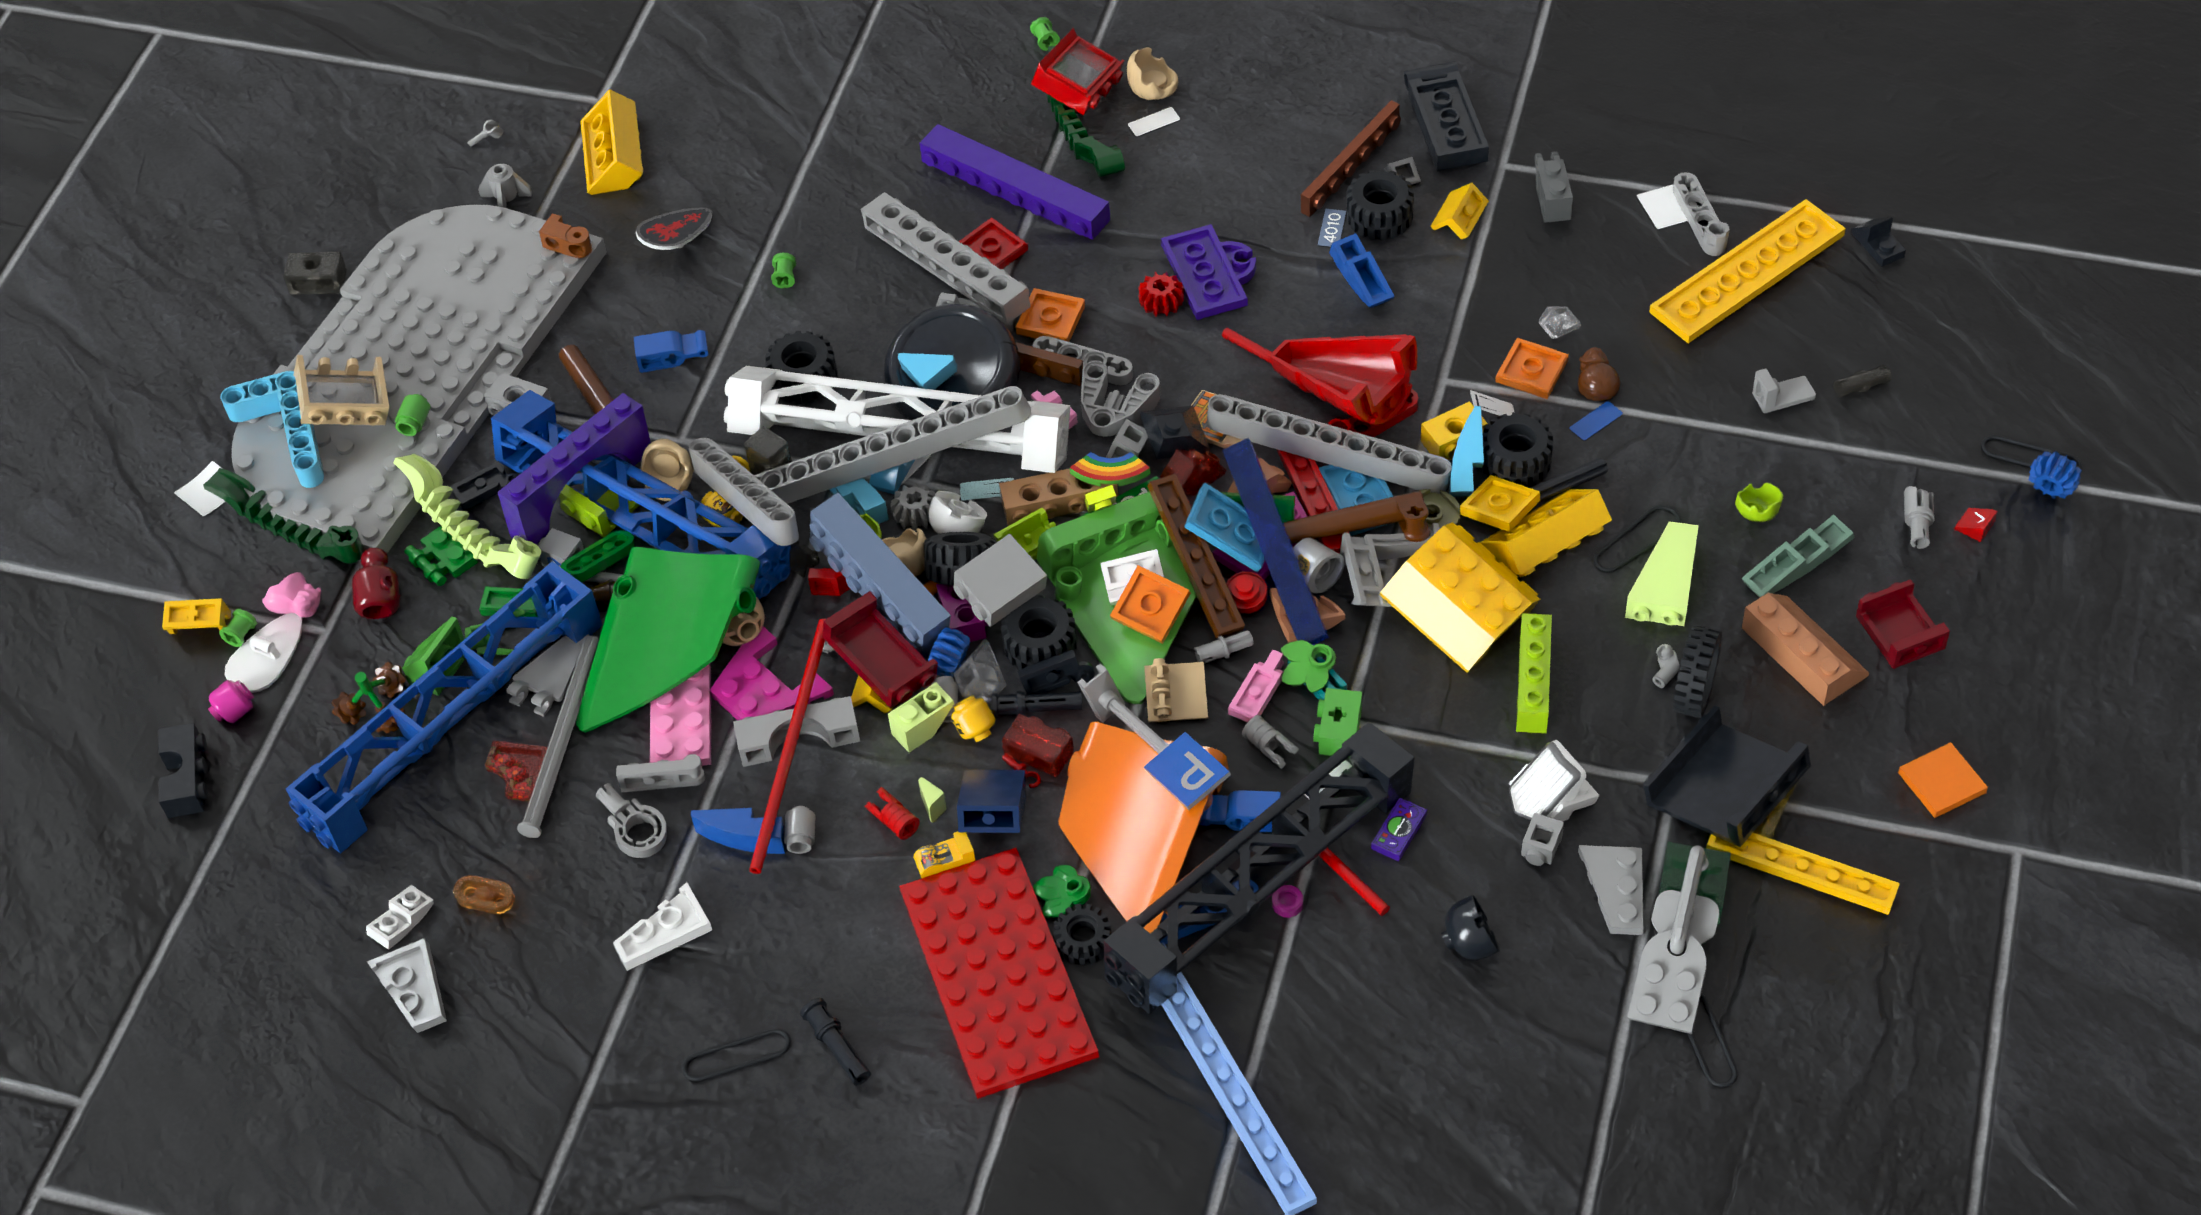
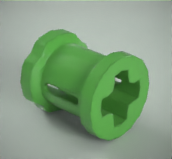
M1040 17L1032 22L1030 31L1037 37L1040 49L1048 51L1049 46H1056L1060 42L1058 33L1053 31L1052 23L1047 17Z
M778 253L772 259L774 273L771 275L772 284L778 288H790L795 283L793 269L796 266V259L789 253Z
M236 609L232 613V620L227 627H223L220 630L219 635L226 643L234 647H240L244 643L245 635L250 629L255 628L257 622L255 617L249 612Z

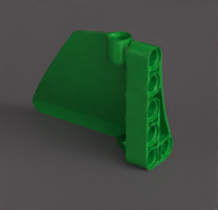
M632 547L624 575L620 576L613 586L612 597L576 719V725L580 731L589 732L648 704L713 662L718 655L733 617L740 613H750L756 606L757 599L753 588L759 571L760 561L743 554H696Z

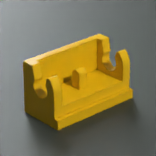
M222 598L165 601L162 628L167 630L169 634H177V629L218 627L221 630L223 627H227L225 619L231 618V610Z

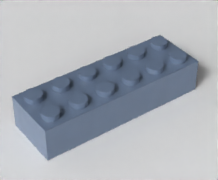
M837 492L810 512L809 541L812 547L817 552L822 551L828 558L827 560L831 568L835 572L840 571L853 592H859L863 596L870 591L877 598L876 609L924 658L931 653L934 642L941 631L946 627L949 628L951 615Z

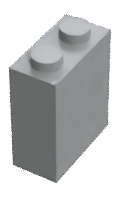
M1008 534L954 572L953 588L962 600L966 599L971 604L975 616L981 621L985 620L991 627L1046 588L1047 574L1014 537Z

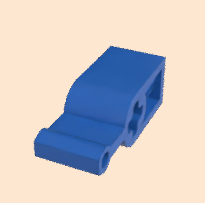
M703 330L686 335H681L677 331H665L634 337L635 354L640 373L677 367L683 364L686 358L706 357L709 355L706 334Z
M1238 790L1231 792L1229 796L1212 795V804L1203 812L1199 823L1205 826L1211 824L1226 825L1232 830L1241 831L1281 797V792ZM1272 821L1260 832H1272Z

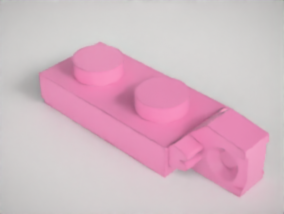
M1272 650L1265 663H1254L1230 703L1228 715L1248 722L1256 715L1261 716L1282 681L1284 672L1281 670L1284 664L1283 653Z

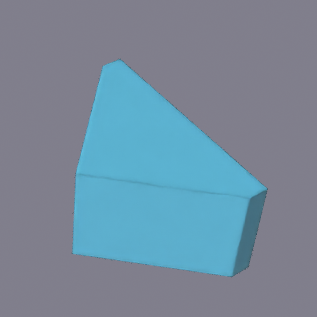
M898 353V360L902 369L919 388L935 390L957 372V363L953 355Z

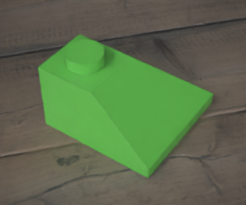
M451 617L424 640L412 655L407 657L402 668L409 685H412L465 639L457 618ZM464 655L447 668L443 674L445 676H453L465 660ZM445 687L435 688L433 694L439 696Z

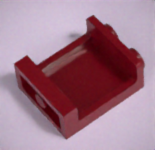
M1911 579L1902 583L1896 582L1884 590L1864 595L1859 600L1856 618L1893 669L1946 649L1950 630L1945 623L1935 625L1913 595L1915 584Z

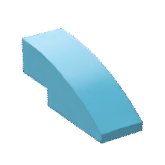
M1475 406L1469 415L1455 448L1449 479V494L1453 497L1470 496L1474 492L1473 468H1482L1484 463L1481 406Z
M861 478L829 489L833 495L838 492L859 515L868 514L879 524L889 520L886 502L865 479Z

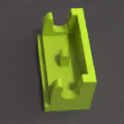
M1040 508L995 533L994 538L998 542L1008 534H1011L1031 558L1035 560L1037 559L1039 537L1044 531L1056 526L1054 521L1049 523L1046 511Z

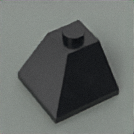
M1194 406L1141 411L1140 417L1156 459L1209 453L1210 448Z

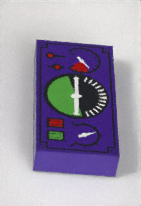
M1399 798L1371 843V849L1399 862L1425 820L1427 809Z

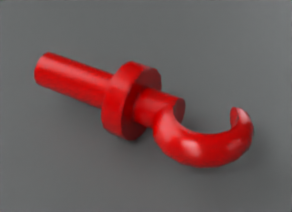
M1007 753L1002 756V759L1014 770H1025L1026 778L1032 776L1037 779V782L1029 784L1030 788H1035L1040 784L1041 778L1037 772L1027 771L1026 764L1023 762L1017 763Z

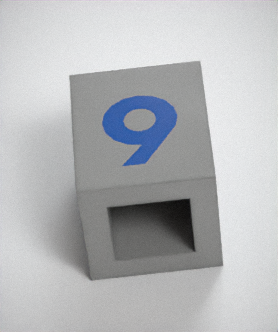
M553 528L538 544V547L541 549L540 560L544 567L552 561L561 567L565 560L584 549L580 538Z

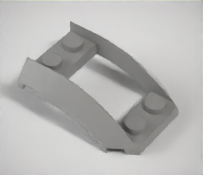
M1432 523L1431 527H1429V538L1421 542H1411L1404 537L1403 533L1365 534L1364 538L1350 537V533H1344L1340 555L1346 561L1354 593V599L1351 604L1392 607L1379 595L1384 588L1378 560L1412 556L1440 529L1438 523Z

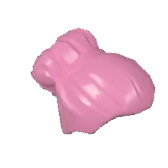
M296 572L285 577L279 584L271 586L262 602L269 611L277 614L295 613L302 618L311 617L319 607L322 591L319 587L314 589L311 584L306 583L302 573Z

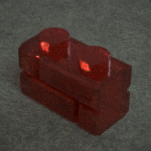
M1022 714L1017 716L1012 723V727L1008 729L1002 740L1004 754L1007 753L1012 758L1054 777H1058L1074 751L1073 738L1066 730L1059 727L1053 729L1046 726L1038 717L1031 716L1028 718Z

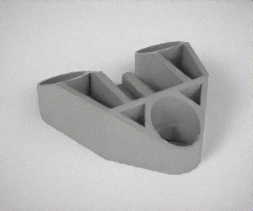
M1096 360L1086 363L1082 373L1081 408L1083 420L1091 432L1103 437L1117 435L1126 419L1140 426L1143 423L1140 417L1141 411L1154 410L1160 400V380L1155 374L1144 373L1139 375L1132 389L1129 390L1126 399L1125 395H1121L1118 390H1114L1109 393L1105 401L1109 382L1107 366L1103 362ZM1095 371H1100L1103 373L1102 376L1098 378L1089 377V375ZM1145 384H1153L1155 386L1149 391L1141 389Z

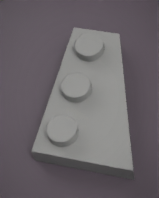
M1579 845L1578 853L1588 871L1587 876L1597 894L1598 904L1610 934L1642 935V848Z

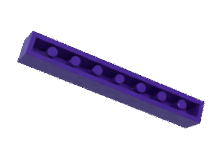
M939 124L919 143L922 162L928 166L942 170L950 176H955L972 186L989 192L991 195L1005 199L1013 205H1018L1035 215L1052 221L1056 225L1070 229L1078 235H1083L1093 240L1110 221L1108 201Z

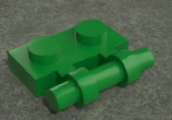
M442 526L420 540L423 547L422 550L409 545L404 551L409 557V562L414 567L420 568L423 571L424 577L429 582H435L438 586L445 584L447 579L444 575L448 572L456 579L478 563V560L473 557L474 554L470 551H465L459 541L455 542L451 534L442 530ZM435 558L438 563L431 564L429 561Z

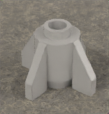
M507 164L492 166L487 171L478 189L480 197L494 196L497 199L498 207L503 208L507 207L506 202H510L516 197L517 192L519 197L532 196L530 185Z

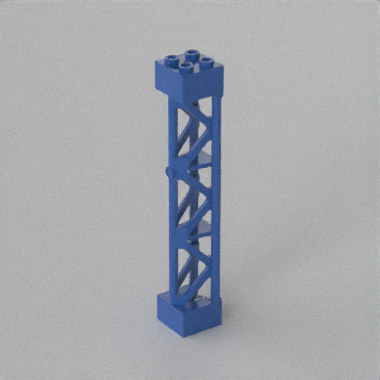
M531 390L491 417L495 460L519 474L573 433L556 423L555 403ZM612 453L594 459L602 461L594 467L586 464L579 470L582 473L575 474L567 483L571 488L573 485L583 484L584 494L582 495L605 509L609 522L630 532L659 550L696 554H743L758 559L760 567L753 588L758 599L767 596L771 589L781 581L786 580L790 574V545L780 546L775 544L756 526L744 527L693 499L690 492L686 490L681 492ZM632 477L650 488H631L627 485V482ZM608 490L618 494L619 508L615 512L597 502ZM651 498H670L672 500L662 505ZM628 500L634 501L650 511L630 513ZM701 515L721 527H701L697 523V518ZM653 522V533L641 527L640 524ZM678 527L685 531L688 536L689 546L685 551L665 540ZM721 537H737V538L730 543V542H728L727 540H725V539H723V538H721ZM697 539L704 540L720 550L700 552Z
M553 561L524 585L522 591L324 760L314 764L286 788L291 799L288 803L293 811L298 814L299 817L296 820L299 825L307 832L311 830L315 832L317 839L326 848L332 846L341 854L368 830L359 810L381 788L410 763H415L424 754L431 752L433 746L440 741L449 729L479 703L486 701L505 685L517 670L547 644L554 642L561 635H566L575 643H578L586 635L589 634L591 636L603 625L592 590ZM532 597L538 617H515L513 612ZM505 628H536L514 647V651L495 667L492 666ZM490 633V638L482 658L471 648ZM464 655L473 676H445L443 672ZM435 688H469H466L444 707L441 714L426 727L422 728ZM419 693L420 697L411 719L400 709ZM393 716L404 736L373 737L371 734ZM364 749H399L397 752L394 750L372 769L368 777L350 791L351 783ZM348 755L335 794L323 775L343 757Z

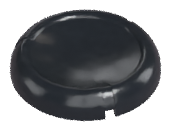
M966 304L936 306L913 317L910 322L898 331L892 340L884 363L885 384L919 388L902 369L898 360V353L953 355L957 363V372L935 390L983 396L1017 385L1020 373V357L1017 354L1018 347L1009 329L990 312ZM922 397L918 399L936 412L944 402V400ZM952 401V406L960 404L962 402ZM905 402L893 403L895 408L907 420H914L924 416Z

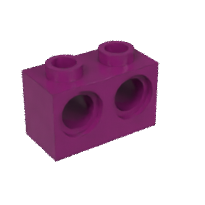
M936 584L939 603L951 615L949 628L963 632L964 635L970 638V642L985 639V626L989 625L985 620L981 621L975 616L971 604L966 599L962 600L956 594L952 585Z

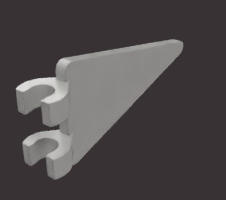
M565 635L515 674L512 678L513 682L506 690L508 694L513 695L509 702L520 707L527 697L529 690L535 692L536 694L531 699L532 704L537 705L534 713L544 717L551 708L553 701L560 702L563 700L585 637L578 643H575Z

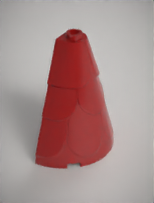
M1402 334L1284 340L1269 357L1274 371L1304 392L1313 393L1324 402L1327 401L1341 411L1365 423L1381 424L1393 418L1406 402L1413 386L1409 383L1411 371H1416L1418 355L1415 336Z

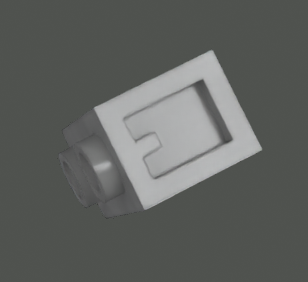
M1767 368L1756 371L1752 394L1763 413L1815 399L1816 393L1806 376L1777 382L1775 378L1771 377Z

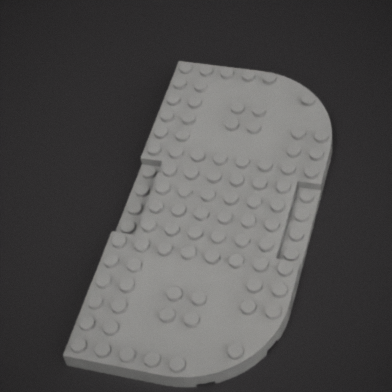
M460 205L433 210L404 223L387 234L373 247L340 289L342 298L297 354L303 355L305 370H317L319 359L327 357L331 363L330 370L345 371L347 360L356 358L359 364L358 371H373L375 358L381 357L389 401L386 424L375 426L313 424L324 471V480L316 487L306 488L300 484L292 465L281 411L238 422L232 442V463L235 474L248 480L256 489L254 492H251L244 488L249 498L258 491L263 490L266 492V496L261 501L260 507L262 509L265 504L269 503L273 507L270 510L273 518L277 514L284 517L285 523L290 519L295 521L298 527L301 524L309 526L310 530L313 528L320 529L323 534L332 525L338 527L352 526L359 534L364 551L369 548H380L388 553L422 507L414 498V491L410 480L393 463L395 458L411 454L421 456L433 464L443 478L489 415L484 397L485 393L501 372L513 377L519 374L606 255L607 251L603 238L589 234L592 244L591 253L584 258L571 257L543 248L539 230L547 220L491 205ZM297 355L288 367L280 365L274 374L294 371ZM307 383L310 403L375 404L372 384ZM413 394L422 395L429 402L431 409L421 431L417 432L415 436L401 434L395 427V418L405 396Z

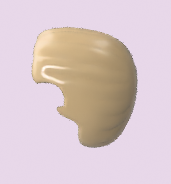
M1146 47L1136 50L1131 54L1127 63V79L1132 91L1140 98L1146 100H1159L1171 96L1178 86L1176 72L1167 66L1163 57L1160 59L1153 57L1151 48Z
M658 439L651 442L644 450L640 468L642 471L681 492L687 490L692 479L693 466L691 456L686 449L672 440ZM656 498L657 500L661 501L672 500L670 498Z
M910 528L906 529L897 538L888 537L882 539L915 577L925 570L924 541L926 536L920 528L916 529L917 532Z

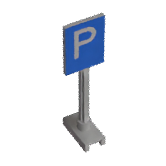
M1101 663L1096 666L1099 674L1088 683L1083 679L1077 682L1095 716L1102 723L1115 714L1158 753L1155 758L1144 766V769L1188 810L1193 808L1231 775L1229 770L1186 732L1171 744H1167L1125 706V702L1108 670Z

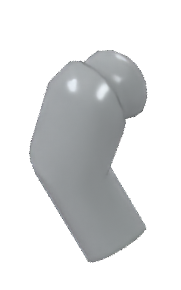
M1662 644L1656 650L1660 670L1653 676L1652 680L1660 688H1664L1680 669L1677 654L1668 644Z

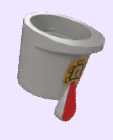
M1307 537L1302 539L1292 550L1286 544L1279 545L1276 549L1277 556L1288 561V567L1306 584L1305 587L1312 593L1327 591L1337 582L1344 569L1345 562L1342 555L1313 538Z

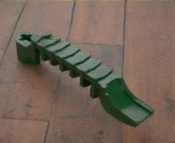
M1049 46L1048 51L1050 52L1055 46ZM1064 58L1053 69L1068 77V64ZM1047 94L1051 111L1054 112L1056 122H1059L1060 132L1063 131L1064 139L1069 142V148L1074 151L1076 160L1082 159L1093 164L1099 177L1125 171L1123 155L1117 145L1108 147L1095 140L1093 136H1088L1086 128L1082 126L1080 118H1077L1075 110Z
M219 468L203 484L205 490L226 501L240 516L247 517L249 522L261 525L262 529L272 531L273 535L281 536L288 543L293 542L301 549L303 547L308 549L311 554L316 553L324 560L328 556H333L344 563H355L361 559L364 548L357 530L352 526L338 527L332 525L323 534L320 529L313 528L310 530L309 526L301 524L298 527L297 523L290 519L285 523L284 517L277 514L273 518L270 511L273 507L269 503L265 504L262 509L260 507L266 492L260 490L249 498L244 488L254 492L256 490L255 487L245 478L225 469Z

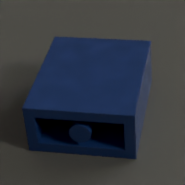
M965 770L957 803L958 832L1020 833L1027 797L1025 770Z

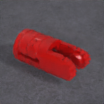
M880 787L877 793L888 804L880 810L876 804L868 802L865 808L890 828L899 839L906 840L910 838L919 827V818L909 812L884 787Z

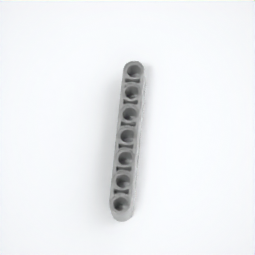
M699 438L689 444V452L695 474L775 544L787 546L797 542L799 532L795 511L712 439Z

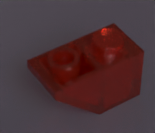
M1177 449L1160 475V478L1176 474L1185 495L1194 496L1199 492L1204 483L1210 485L1222 477L1227 469L1219 463L1220 459L1211 452L1200 453L1193 449L1189 451Z

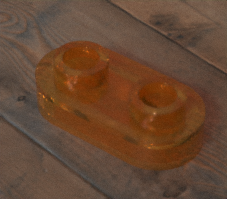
M468 875L460 878L453 888L458 904L465 908L492 914H502L510 910L515 902L512 888L509 884L502 881ZM470 893H475L473 896L467 897Z

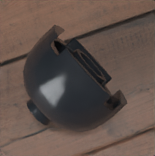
M1474 895L1465 897L1451 906L1444 920L1446 931L1441 933L1449 950L1455 948L1460 956L1468 960L1484 959L1500 951L1493 930H1490L1487 923V916Z

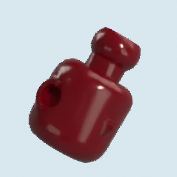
M369 548L361 555V564L364 567L357 570L352 579L354 610L358 615L366 619L387 618L394 615L399 608L398 574L392 568L386 566L388 564V555L383 549Z

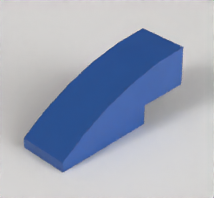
M1356 233L1332 243L1329 253L1354 292L1369 308L1394 299L1395 296L1371 251L1366 252Z
M752 808L691 810L693 825L698 834L727 847L754 852L763 818H755ZM776 817L766 854H785L782 817Z

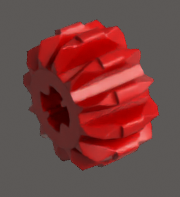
M1167 271L1163 275H1158L1155 272L1153 277L1145 276L1144 282L1140 283L1139 303L1144 307L1146 313L1153 312L1155 317L1160 313L1168 316L1169 311L1177 313L1179 306H1182L1184 301L1182 282H1179L1176 275L1169 277Z

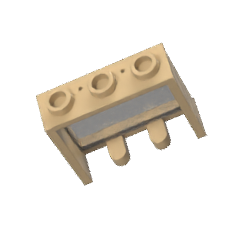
M297 355L293 375L296 379L301 424L371 426L386 424L389 401L381 357L375 358L373 371H358L359 364L356 358L348 359L345 371L330 370L331 363L327 357L319 359L317 370H305L303 355Z

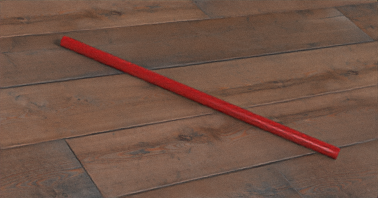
M819 619L750 864L749 871L754 874L761 873L823 651L825 643L823 624L826 619Z

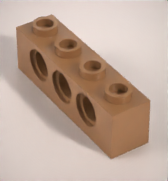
M1070 468L1056 471L1055 473H1045L999 483L1001 502L1008 526L1040 508L1046 511L1048 519L1087 510L1085 494L1113 485L1116 497L1118 496L1117 484H1101V486L1088 484L1071 475Z

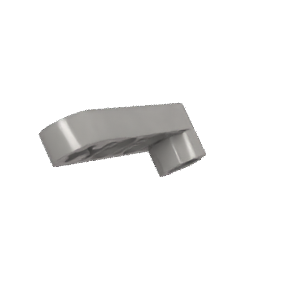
M1687 172L1678 174L1674 178L1673 193L1700 246L1708 255L1719 256L1726 251L1730 230L1728 224L1719 221L1697 177ZM1696 201L1701 203L1702 206L1695 208L1688 203ZM1701 220L1709 221L1708 226H1702L1698 222Z

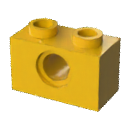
M1470 401L1421 424V443L1430 454L1441 456L1447 460L1453 459L1459 436L1466 420L1474 409ZM1482 417V433H1484V428L1488 423Z

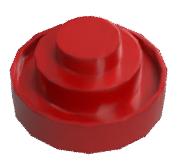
M1242 571L1234 574L1226 583L1239 613H1252L1264 606L1268 590L1265 580L1259 574Z

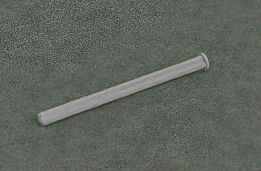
M595 635L593 637H585L523 822L518 824L517 830L523 836L538 838L541 835L540 825L580 709L598 646L599 637Z

